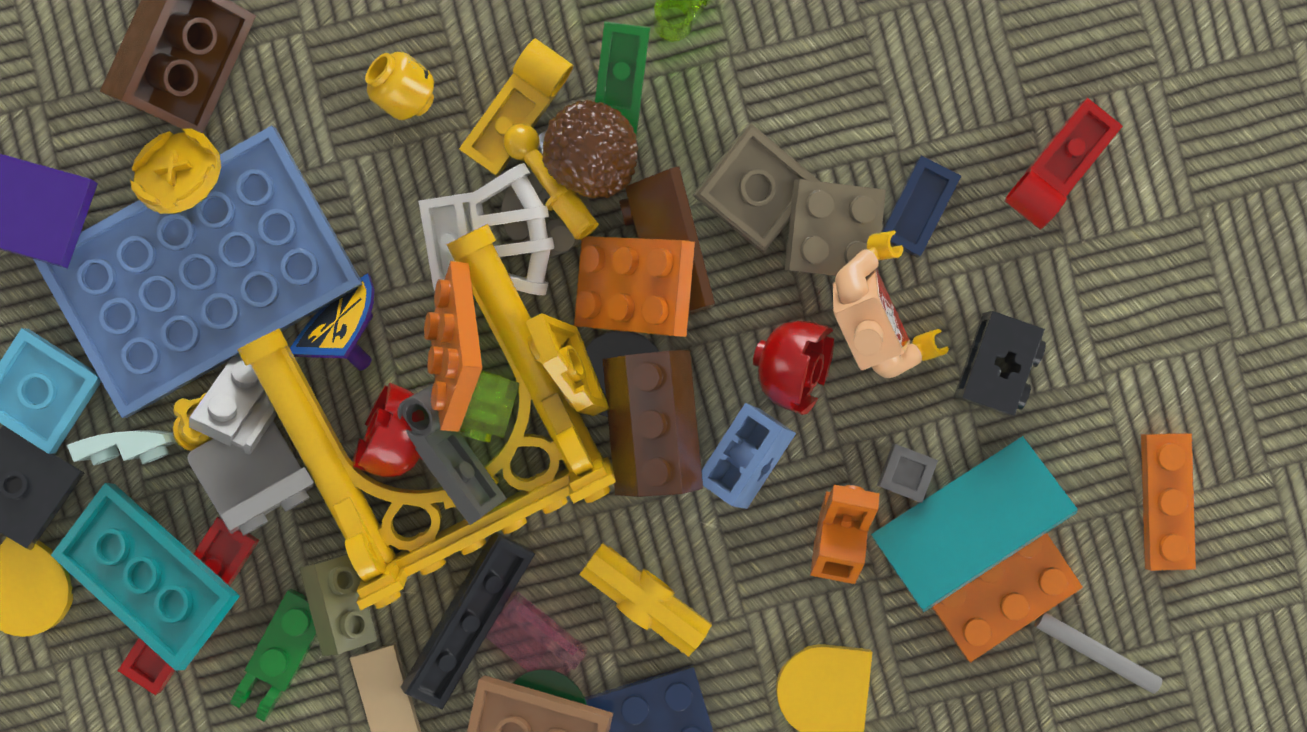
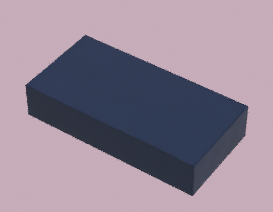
M921 155L917 159L882 228V232H896L891 237L890 244L893 246L902 245L903 251L917 258L921 257L961 175Z

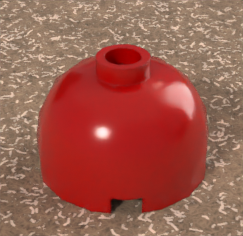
M807 321L784 323L770 334L767 341L761 340L758 343L753 355V365L758 367V381L762 391L774 404L801 415L808 414L814 407L818 398L810 394L817 383L824 386L832 362L834 338L827 336L833 332L831 327Z
M393 383L384 386L365 422V425L368 427L364 440L360 438L358 440L353 457V467L383 477H395L409 472L419 459L423 460L406 430L412 431L403 415L401 419L398 417L400 403L414 395V393ZM417 410L413 412V422L424 420L423 411Z

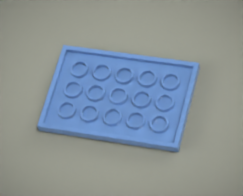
M270 126L220 154L221 170L218 181L208 196L194 207L176 214H159L147 208L138 200L82 231L68 269L33 259L122 418L132 416L228 362L232 357L239 354L238 348L278 328L281 331L287 329L363 285L275 127Z

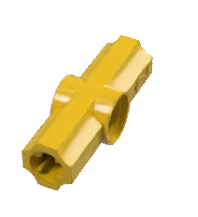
M604 542L579 574L617 603L616 607L630 620L646 630L651 628L688 657L698 648L712 627V623L674 596L675 592L661 579L646 569L641 571Z

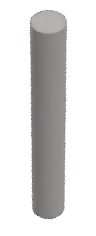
M1044 613L1036 619L1034 627L1143 689L1152 694H1155L1162 685L1161 677L1055 617Z

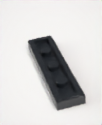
M498 532L491 534L402 683L401 689L405 694L439 709L444 708L533 559L535 553L530 548Z

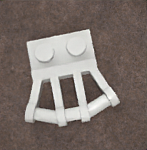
M525 163L513 167L474 192L418 201L434 291L438 279H445L450 261H454L446 244L486 224L493 226L527 220L529 241L496 245L494 247L499 257L531 253L527 277L508 274L516 290L534 295H546L548 282L544 280L550 250L554 249L553 237L548 238L545 222V217H549L547 205L544 206L529 181L527 176L530 175V171ZM512 186L524 209L484 215L482 203Z

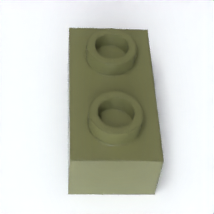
M348 554L334 556L299 567L322 656L339 655L377 641L369 608L360 610L356 603L359 597L357 589L361 578L355 571Z

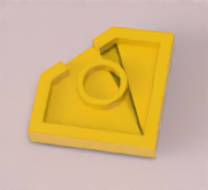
M543 313L527 320L526 324L531 334L528 337L530 351L535 359L542 363L561 389L569 406L576 410V412L591 416L608 410L609 406L578 328Z

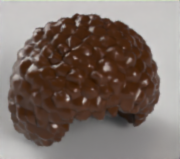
M592 100L577 101L572 105L564 107L563 110L556 113V117L549 120V126L543 142L542 161L545 168L548 169L549 175L558 184L564 185L567 190L571 189L573 192H578L581 196L592 199L596 197L609 198L630 184L632 175L635 174L634 168L637 166L638 143L632 125L620 111L601 102H593Z

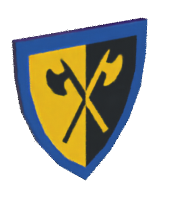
M368 273L360 278L363 285L322 308L311 318L290 347L294 357L347 359L358 371H362L370 365L372 358L357 344L373 318L371 311L374 305L375 289L371 276Z

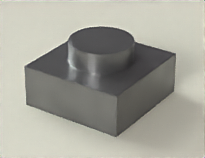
M893 444L877 486L922 503L938 460Z

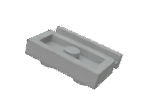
M239 354L229 360L189 417V428L230 447L233 444L244 449L245 454L251 455L277 413L251 365L245 366Z

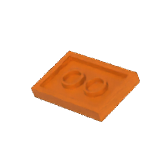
M586 236L581 239L574 326L686 337L695 242Z
M450 261L445 279H438L434 294L435 311L428 312L426 315L424 337L426 340H431L432 345L429 350L427 364L428 373L435 375V382L431 393L432 410H438L440 430L459 432L482 370V360L469 263Z
M1045 533L933 606L932 609L966 660L971 663L1082 589L1083 586L1049 535Z

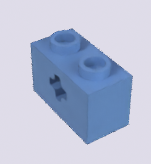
M745 403L703 467V486L729 505L747 509L796 433L763 410Z

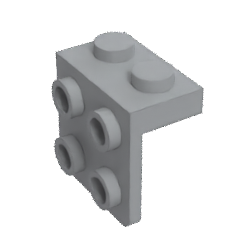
M272 421L251 455L245 454L244 449L233 444L230 447L212 439L190 451L187 457L189 465L230 534L240 530L244 536L266 524L268 520L265 515L282 506L286 512L310 498L306 491L310 490L314 484L306 468L303 467L301 469L274 421Z

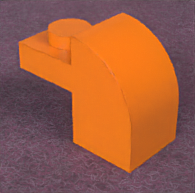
M833 485L831 492L826 491L814 540L810 576L851 584L856 583L865 565L868 530L878 511L880 493L865 491L863 488L855 485Z

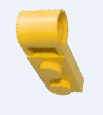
M533 39L516 61L513 74L459 150L490 173L499 177L512 158L505 151L503 143L507 130L517 124H526L534 128L567 81L574 65L538 39Z

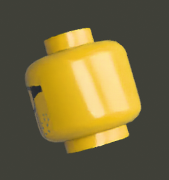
M401 51L381 54L372 62L367 70L365 80L369 99L393 118L406 120L415 115L421 116L431 107L434 100V95L432 94L434 78L429 70L409 54Z

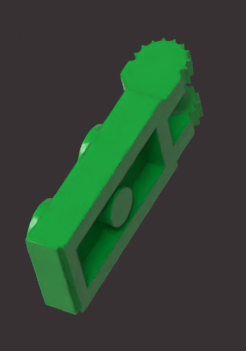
M293 589L287 590L244 670L247 672L241 680L230 701V704L237 708L245 704L258 678L272 685L260 702L255 715L256 718L263 722L270 716L282 692H285L290 687L317 637L306 596Z

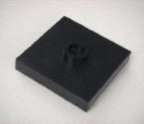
M4 425L0 429V533L23 547L32 550L85 473L58 456L46 453Z

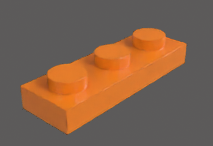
M1141 434L1145 569L1150 571L1196 570L1192 434Z

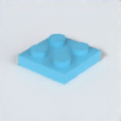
M21 328L0 361V423L46 453H56L99 387L101 380L93 369L30 329Z

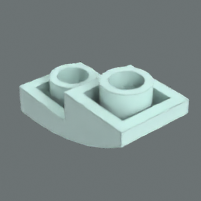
M135 430L96 435L68 444L67 447L74 462L91 460L93 466L112 460L121 454L123 461L140 458L143 465L167 456L169 453L166 447L177 442L173 437V432Z

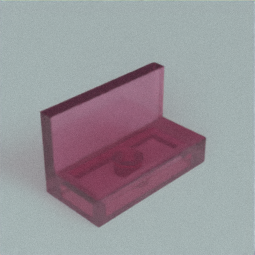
M519 592L514 595L499 614L486 636L489 641L528 672L537 669H549L567 675L571 669H576L587 652V647Z

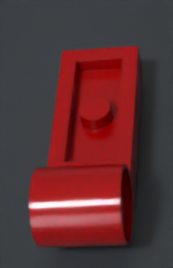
M1086 98L1008 193L1004 202L1041 230L1059 212L1067 200L1066 196L1123 125L1089 98Z

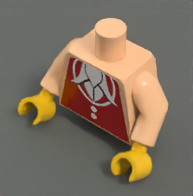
M895 231L876 233L869 236L867 249L860 251L836 274L835 282L833 283V312L858 367L861 370L872 367L878 375L884 378L896 377L920 364L921 361L945 355L949 350L948 346L938 349L935 344V335L942 332L940 329L914 337L912 344L910 343L904 326L877 270L879 266L878 261L899 258L903 253L902 245L894 247L890 245L891 237L895 235Z

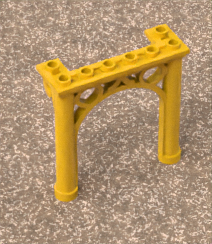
M488 224L446 245L454 261L469 263L473 295L514 373L518 386L519 409L514 428L502 449L484 467L496 484L499 482V479L495 474L503 469V478L507 483L522 491L508 497L471 525L464 519L438 533L442 515L439 506L435 503L444 502L445 509L456 508L443 487L424 490L396 488L376 481L360 469L353 467V462L341 445L280 328L237 349L245 366L251 365L345 538V548L355 571L362 579L357 589L359 597L356 602L360 610L373 604L376 609H380L393 603L401 596L400 590L404 589L408 576L418 571L422 575L430 574L446 564L444 558L458 551L466 555L478 550L487 543L485 538L499 530L503 534L514 532L528 522L527 516L541 509L544 514H548L564 506L568 502L567 496H570L573 504L582 499L586 503L594 502L607 495L611 491L609 485L616 482L609 458H603L601 452L598 451L580 413L569 406L561 389L542 363L538 362L530 351L528 337L531 334L526 321L531 319L493 245L496 239ZM531 400L551 440L543 435L524 434L529 420ZM523 446L540 447L548 453L550 458L547 469L530 478L517 476L513 472L510 463L517 448ZM562 459L566 469L557 473L559 460ZM361 490L376 498L391 502L383 516L382 525L379 524ZM403 504L418 506L429 513L431 525L427 530L418 533L416 536L403 537L395 531L393 517ZM392 546L403 551L395 554Z

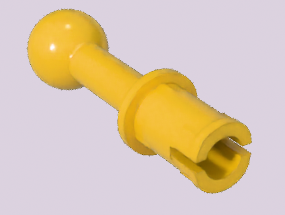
M517 124L509 128L503 140L505 151L513 159L524 161L550 196L545 204L548 210H554L575 239L580 240L591 234L598 227L599 223L579 198L577 192H573L571 189L567 190L564 185L558 184L549 175L548 169L545 168L542 161L543 156L539 151L540 138L536 130L526 124Z

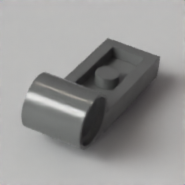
M432 384L403 400L398 407V417L401 419L402 415L412 429V431L406 430L416 446V451L451 498L456 508L471 525L507 498L462 435L456 431L440 430L438 410H432L431 407ZM417 410L423 411L424 420L413 422V412Z

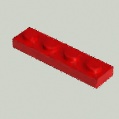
M219 516L215 519L193 554L230 586L260 540L250 533L243 536L240 530L230 534ZM138 638L117 670L155 696L162 692L175 672L170 665L140 638Z

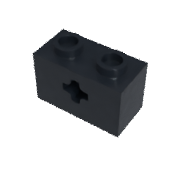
M995 311L983 313L954 398L1002 415L1015 416L1017 409L1022 410L1029 398L1031 385L1026 382L1032 366L1037 367L1044 355L1046 342L1041 339L1045 329ZM1005 358V363L1011 365L1010 371L1001 373V368L994 365L995 359Z

